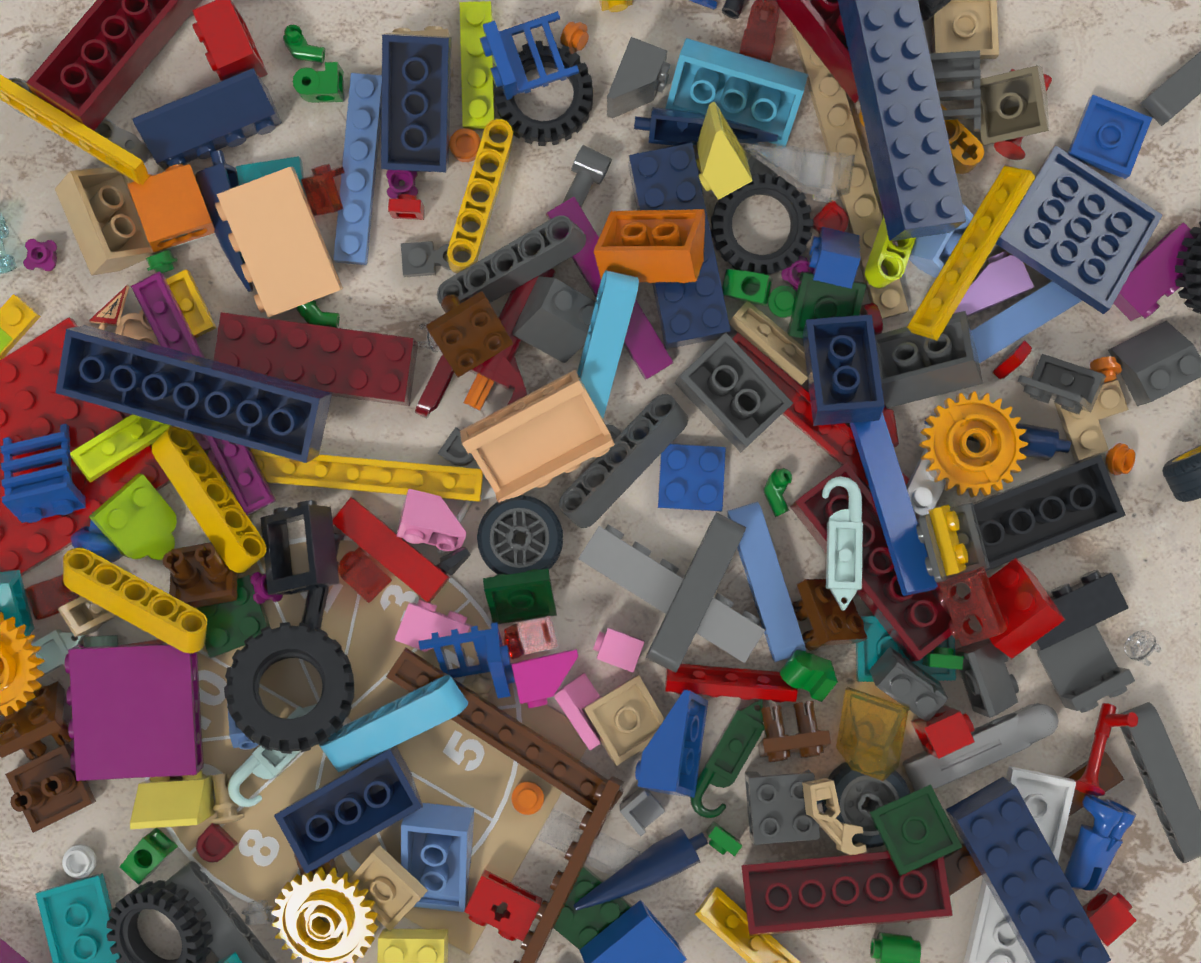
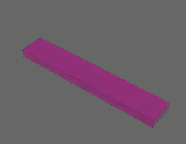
M572 197L547 212L546 216L549 220L559 215L566 216L585 233V246L571 258L597 298L601 277L594 255V248L599 237L576 198ZM635 299L624 346L646 380L674 362Z

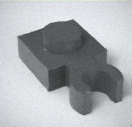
M433 241L401 243L403 276L436 275L435 266H442L446 270H451L448 262L444 260L449 244L441 246L439 250H434Z

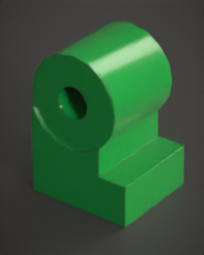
M325 62V71H315L307 67L301 68L293 76V87L303 100L311 103L344 102V71L338 62Z
M726 269L722 286L723 295L767 307L773 279L770 275Z
M796 650L780 670L782 679L788 685L810 692L811 698L820 702L826 698L838 683L832 661L802 650Z
M155 828L142 838L128 854L120 868L140 885L178 846L160 829Z

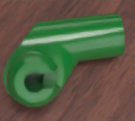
M315 300L296 307L307 324L339 327V313L322 312L316 305Z

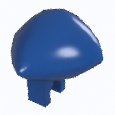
M92 520L90 527L85 526L70 537L74 548L87 549L111 563L123 557L116 546L101 532Z

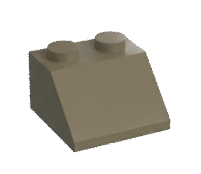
M1036 65L980 79V134L982 145L1049 131L1048 99L1043 68Z

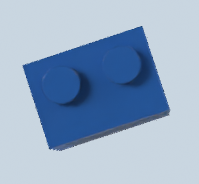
M558 11L502 31H498L495 21L483 24L485 36L480 38V42L485 56H491L495 67L490 68L495 85L496 87L502 86L507 100L523 92L525 94L529 93L531 89L540 86L544 88L549 86V83L567 80V77L579 73L577 65L567 69L564 68L549 23L560 20ZM540 26L543 28L558 71L546 75L531 33V29ZM523 32L540 77L529 82L512 37Z
M67 423L60 425V432L21 442L12 443L10 437L3 438V446H0L1 453L4 455V462L1 463L4 479L1 482L5 488V496L2 497V503L22 523H33L40 521L42 518L54 515H67L75 510L86 508L85 496L72 482L70 434ZM61 445V449L13 460V456ZM62 462L61 466L13 477V473Z
M497 622L491 623V629L479 631L478 626H472L469 633L459 634L458 629L451 630V636L439 637L438 632L431 633L432 639L419 641L420 650L434 648L441 671L452 678L491 672L498 699L511 697L509 684L515 683L512 663H510L508 646H503ZM473 641L480 665H468L462 643ZM443 646H454L460 668L449 669Z

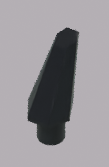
M466 547L442 556L440 563L436 566L444 573L453 575L471 554Z

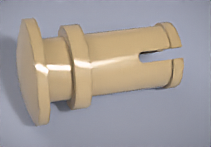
M233 772L212 776L216 805L213 806V811H217V818L211 819V823L227 824L244 818V814L237 815V807L239 805L233 802L228 792V784Z

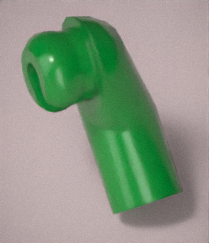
M289 25L285 28L283 40L294 58L317 63L324 62V47L308 45L301 28L297 25Z
M785 468L775 469L769 475L764 487V495L775 517L790 511L783 494L788 483L792 481V474Z

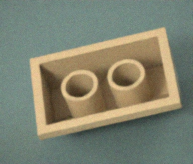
M112 167L69 171L55 188L91 276L118 272L146 260L147 257L155 255L148 242L127 185L134 181Z

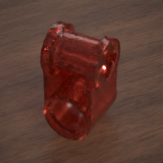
M756 0L753 3L747 27L744 30L739 54L770 63L780 14L779 5L775 0ZM762 10L767 11V20L760 19Z
M63 574L24 589L35 620L60 613L59 607L81 597L75 592L72 593L65 586Z

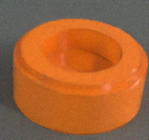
M462 128L452 134L449 147L452 155L457 160L471 162L476 158L481 140L474 130Z

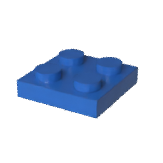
M1092 95L1087 101L1068 153L1085 164L1127 179L1131 175L1152 117Z
M670 444L660 456L658 508L722 512L726 447Z

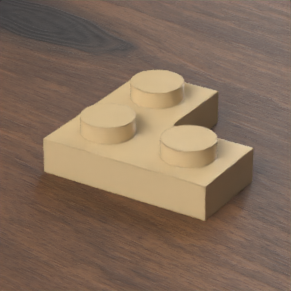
M1118 380L1102 385L1091 413L1081 410L1080 414H1075L1062 409L1061 405L1055 403L1068 441H1071L1070 449L1074 461L1109 451L1099 420L1128 410Z

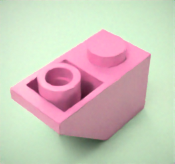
M408 489L396 537L404 538L407 542L413 544L426 543L434 545L443 551L461 549L466 537V531L441 496Z
M419 599L417 604L413 602L408 604L395 640L420 650L419 641L432 639L431 633L438 632L439 637L452 635L451 630L458 629L459 634L470 632L473 625L466 623L468 617L453 611H449L448 615L436 612L437 605ZM432 648L423 649L422 651L426 652Z

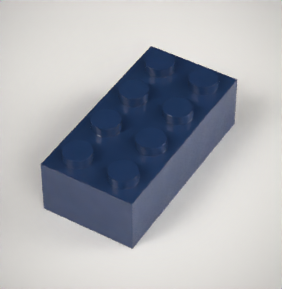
M382 34L381 169L447 172L449 168L452 37Z

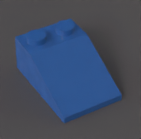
M684 690L642 752V759L638 761L635 771L638 787L658 793L695 798L708 708L707 699L692 691Z

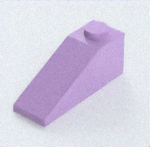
M1006 251L989 258L990 264L977 274L954 314L966 311L967 317L1032 289L1034 286L1023 261L1014 255L1008 256Z

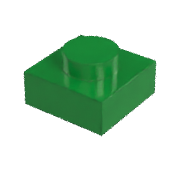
M936 647L933 653L929 652L923 657L922 665L963 670L964 656L953 655L954 648Z
M715 821L706 830L708 837L711 839L709 845L722 855H725L728 851L735 857L741 849L742 844L740 840Z

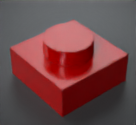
M401 194L398 195L397 199L389 198L388 212L393 219L424 220L425 207L421 200H417L416 196Z

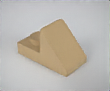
M82 596L58 609L75 637L94 633L103 623L117 617V615Z

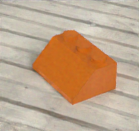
M705 210L611 211L594 248V255L601 279L604 271L607 270L638 277L639 282H696L704 262Z

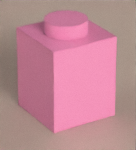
M608 627L606 633L599 631L593 650L598 651V660L634 672L645 641Z

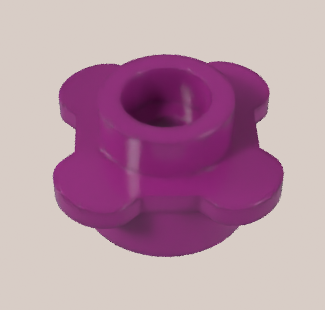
M388 170L386 172L389 188L386 191L387 195L391 199H397L398 195L401 194L417 196L418 189L415 187V179L418 176L417 171ZM401 180L405 181L403 186L399 185Z
M29 239L25 243V248L27 249V257L23 261L25 268L28 270L38 268L47 272L55 268L57 244L54 241L38 242L35 239ZM42 252L43 256L38 258V253Z
M799 256V259L792 266L782 270L781 277L783 280L788 281L797 292L800 280L797 274L802 271L813 273V268L809 267L806 257Z
M255 572L251 575L250 582L254 585L255 590L253 599L256 603L262 604L266 600L278 602L283 598V595H268V590L265 589V584H267L266 573Z

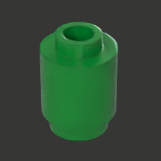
M879 932L877 938H872L870 957L874 958L876 963H920L921 944L919 940H913L912 936Z

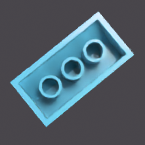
M686 38L679 55L665 109L706 115L709 104L715 101L725 119L778 135L777 141L769 143L786 147L805 90L808 74Z

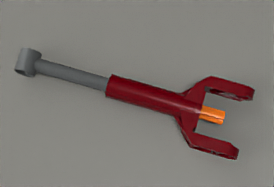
M582 145L571 168V171L577 174L562 203L575 197L580 207H582L593 182L599 185L602 183L612 159ZM551 268L539 276L554 278L556 271ZM538 276L510 292L498 318L512 340L513 345L470 370V372L476 374V378L463 402L470 407L481 411L494 384L509 391L511 388L514 389L508 405L528 395L515 359L522 340L511 335ZM441 355L415 409L416 414L426 419L432 411L437 409L455 373L444 355Z

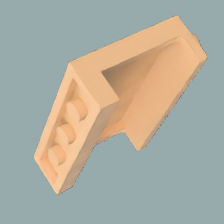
M287 167L217 194L220 202L215 203L221 220L223 222L228 221L232 233L228 234L234 251H240L245 263L241 265L247 282H253L258 294L254 295V299L261 313L266 312L269 318L343 289L294 167Z
M576 370L460 431L461 442L468 454L471 453L493 488L498 503L524 495V493L535 487H544L554 477L563 472L569 473L576 470L582 462L592 457L603 456L615 445L609 429Z

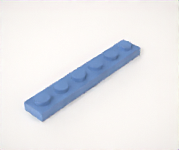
M351 73L333 259L335 263L367 265L382 109V75Z

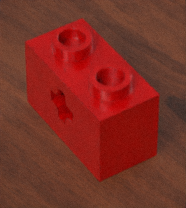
M946 705L941 707L927 722L920 717L911 721L924 751L938 759L975 742L971 734L975 729L969 716Z
M484 869L464 912L469 914L468 918L472 922L480 926L489 924L499 929L498 933L510 941H516V938L524 941L541 906L542 898ZM505 902L508 904L507 909L502 914L498 913V906Z

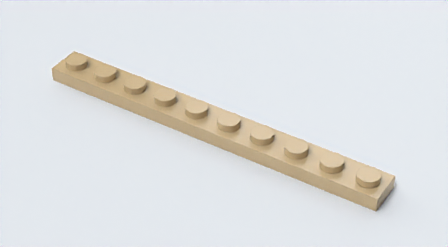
M790 21L804 73L808 74V88L842 206L848 215L849 230L852 234L860 235L861 259L859 265L870 303L874 302L877 304L882 319L907 313L909 309L900 278L884 288L871 286L865 278V268L882 221V216L849 102L844 89ZM881 265L883 273L888 276L886 267Z

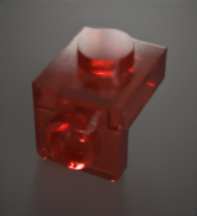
M330 164L317 166L311 169L313 175L301 179L313 216L334 213L344 209L333 178L345 173L343 166L332 169Z

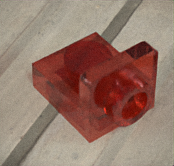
M358 547L355 551H349L340 560L338 572L341 578L368 603L392 581L390 576L368 557L361 547Z
M551 616L518 622L504 629V646H508L512 660L558 648Z

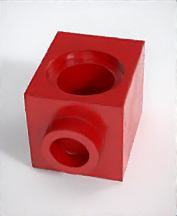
M1105 888L1083 906L1101 942L1107 947L1137 921L1129 912L1133 908L1131 904L1119 892L1114 895Z

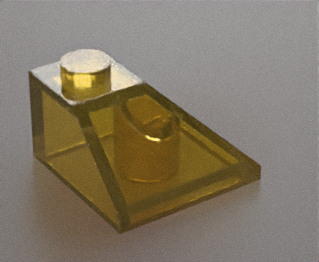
M850 687L845 689L836 748L852 770L884 781L899 767L909 707Z

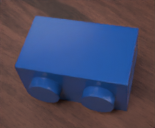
M822 227L820 236L813 237L809 255H811L809 267L813 268V280L852 289L861 259L860 235Z

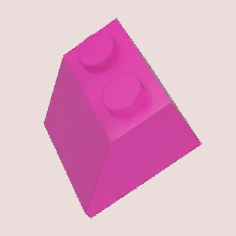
M577 649L512 663L520 704L527 703L528 708L547 705V698L554 696L578 658Z

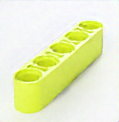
M884 215L865 268V278L875 288H884L902 277L916 239L896 240L898 247L894 245L892 241H889ZM881 265L886 267L888 276L883 273Z

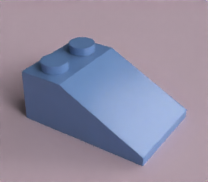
M422 803L423 807L404 817L401 824V865L428 890L414 907L464 912L467 905L472 854L474 808Z

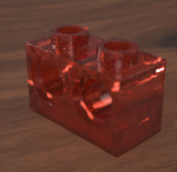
M984 566L953 576L943 582H938L940 586L937 590L938 598L944 608H948L952 619L949 621L951 633L956 640H960L962 646L985 640L1007 631ZM959 582L969 586L971 596L968 600L962 599L957 594ZM970 615H976L982 620V631H975L969 626L968 620Z

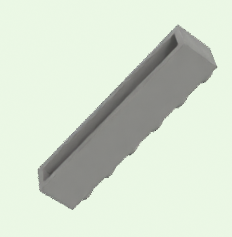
M609 524L605 529L598 526L578 559L666 614L683 580L682 577L676 574L679 568L665 559H662L660 563L654 561L649 557L652 551L636 541L633 546L621 540L624 534ZM717 593L715 598L713 597L696 633L745 663L765 632V629L759 626L762 620L746 610L742 615L731 609L734 604L732 601Z

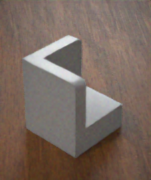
M641 787L619 805L622 815L640 836L646 833L645 828L665 812V809L648 789Z

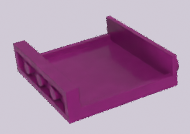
M167 643L83 647V644H78L68 650L69 654L65 656V671L67 674L70 673L67 703L69 706H72V719L69 721L68 730L70 738H74V751L71 754L70 763L72 771H76V781L197 775L204 765L197 652L185 653Z

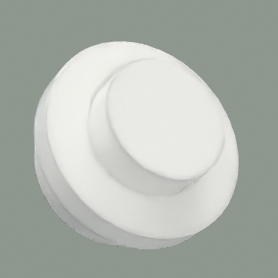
M75 845L64 854L62 860L63 869L73 878H84L95 869L96 855L86 845Z

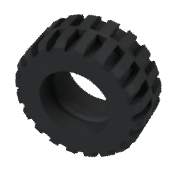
M290 622L280 623L278 628L271 629L268 626L260 629L262 632L255 638L251 635L244 641L245 646L242 650H236L232 656V666L227 667L225 675L227 685L224 687V694L231 717L248 739L270 751L277 750L281 753L292 754V751L301 750V752L311 750L313 746L323 745L329 741L328 738L332 734H337L342 728V723L349 716L352 709L351 705L354 699L355 688L348 656L344 654L342 646L335 639L332 640L328 637L327 632L320 628L318 630L311 629L309 624L299 623V626H291ZM288 658H298L309 662L317 669L322 679V693L317 705L306 715L294 719H284L271 714L263 706L259 696V684L265 671L276 662Z

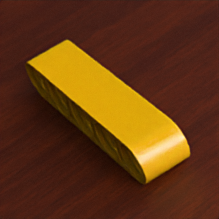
M503 119L491 120L484 129L447 251L448 264L450 269L456 274L478 261L512 149L513 130L511 125ZM494 134H502L507 139L502 143H495L490 138ZM485 163H493L498 169L488 173L483 171L481 167ZM477 192H483L489 198L485 202L480 203L474 201L472 196ZM471 221L477 223L480 228L476 232L471 233L465 231L463 225ZM460 251H465L471 256L464 263L457 262L453 257Z
M171 425L153 443L152 453L228 568L234 572L243 573L265 555L267 551L266 544L192 432Z
M74 548L64 555L63 582L71 591L182 652L195 653L204 647L207 618L201 611L87 549Z

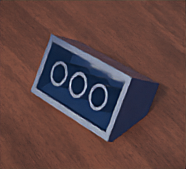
M254 68L132 118L154 160L163 170L176 164L188 165V162L197 158H210V153L226 146H239L246 141V138L257 133L259 135L268 134L276 128L275 126L282 123L268 88Z
M394 746L283 808L274 817L304 872L307 874L422 808L423 804L412 773L397 746Z

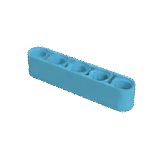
M607 270L604 271L577 371L602 419L606 411L639 285L638 277Z
M445 675L342 726L337 734H332L328 738L329 741L320 747L338 772H342L457 716L468 706V701L452 677Z

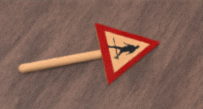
M126 285L89 322L100 324L98 329L105 330L108 325L119 326L129 286Z

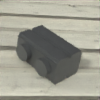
M891 647L871 667L870 673L872 678H874L875 686L925 722L929 721L948 699L938 680L907 658H903L900 653Z

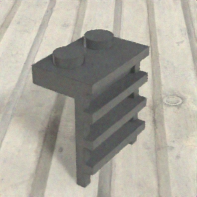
M980 50L931 53L930 58L936 83L973 81V89L938 91L940 101L974 100L973 109L942 110L944 120L974 119V131H981Z

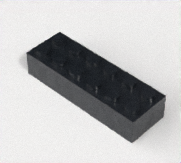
M1101 455L1085 458L974 502L973 506L990 567L956 575L941 583L945 587L1008 563L1015 558L1018 559L1126 516Z

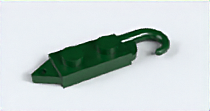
M762 699L753 702L741 710L736 709L706 761L705 767L697 779L695 798L690 797L693 810L701 817L715 818L726 809L724 803L716 809H707L702 804V797L709 784L724 788L729 787L735 782L765 729L761 708H763ZM759 705V710H755L754 706Z

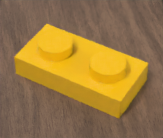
M185 269L166 279L195 339L217 328L190 271Z
M949 504L928 510L946 576L966 570L965 563L969 561L965 545L959 543L956 531L960 529L956 512L950 510Z

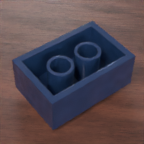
M872 314L807 319L802 336L813 426L879 421L885 405Z

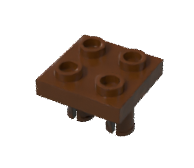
M483 291L463 303L460 302L456 295L446 296L441 302V307L445 314L425 325L458 378L513 345L512 340Z
M211 542L171 549L163 557V565L170 571L169 594L193 608L237 600L238 573L228 568Z
M805 579L796 584L802 598L792 603L794 610L800 608L799 611L795 612L796 618L802 622L809 617L813 628L802 634L804 641L811 638L810 641L804 643L809 651L813 652L821 646L856 644L868 639L864 630L863 619L858 614L853 598L847 608L842 611L831 590L826 589V579ZM842 598V599H841V602H842L843 604H845V603H846V599H845V598Z
M59 681L48 686H41L40 689L34 691L35 698L27 702V706L6 717L4 714L0 715L1 758L21 749L29 760H34L36 758L34 753L37 757L45 753L47 746L40 739L51 735L59 746L65 745L63 738L67 743L73 740L69 736V724L63 718L65 689Z
M806 701L804 707L803 702L793 704L798 733L790 736L785 735L781 705L773 706L772 708L774 720L772 719L770 707L761 708L766 738H763L758 744L760 758L768 757V762L771 763L788 760L792 753L800 752L801 758L819 756L820 753H824L823 749L831 744L829 730H818L814 701Z
M69 743L5 774L14 792L10 801L11 806L17 812L23 811L33 833L96 802L87 781H76V771L71 769L70 759L73 751Z

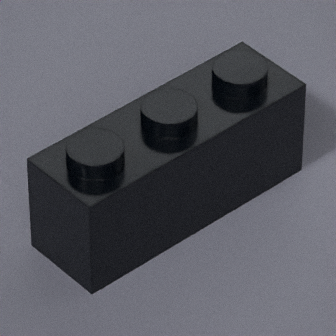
M1097 569L1080 577L1081 582L1072 587L1068 583L1051 591L1053 596L1050 598L1065 620L1030 645L1031 648L1036 650L1048 648L1128 609L1129 607L1113 574L1099 573Z

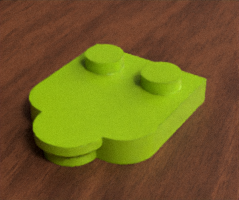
M138 473L89 516L101 532L116 546L118 551L127 558L141 559L148 556L154 560H163L165 554L175 547V539L172 532L177 524L176 514L143 474Z

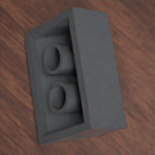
M966 311L952 315L937 341L911 333L907 327L875 335L886 408L983 384L979 358Z
M727 333L721 336L693 362L675 382L681 391L740 453L793 404Z

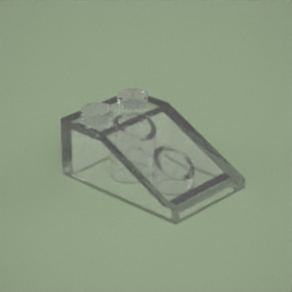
M769 142L748 143L745 146L746 152L801 192L813 194L812 200L832 202V200H839L840 196L850 192L855 155Z

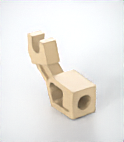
M822 778L802 782L806 815L813 817L836 843V849L849 855L867 852L865 844L858 843L853 845L852 837L857 833H863V827L842 823L836 819L841 811L834 780ZM826 799V812H819L817 801Z

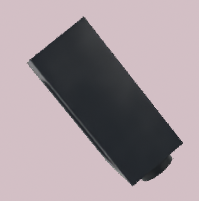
M314 500L302 501L297 503V508L273 509L272 515L260 518L262 538L267 550L264 560L268 595H293L339 584L330 506H319L317 501ZM304 519L309 572L292 575L287 523Z

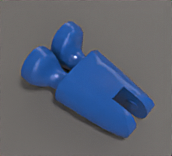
M1085 794L1082 801L1083 806L1093 815L1094 824L1093 827L1081 824L1064 874L1072 888L1095 891L1123 843L1122 836L1132 825L1137 814L1112 800L1105 799L1103 801L1092 795Z

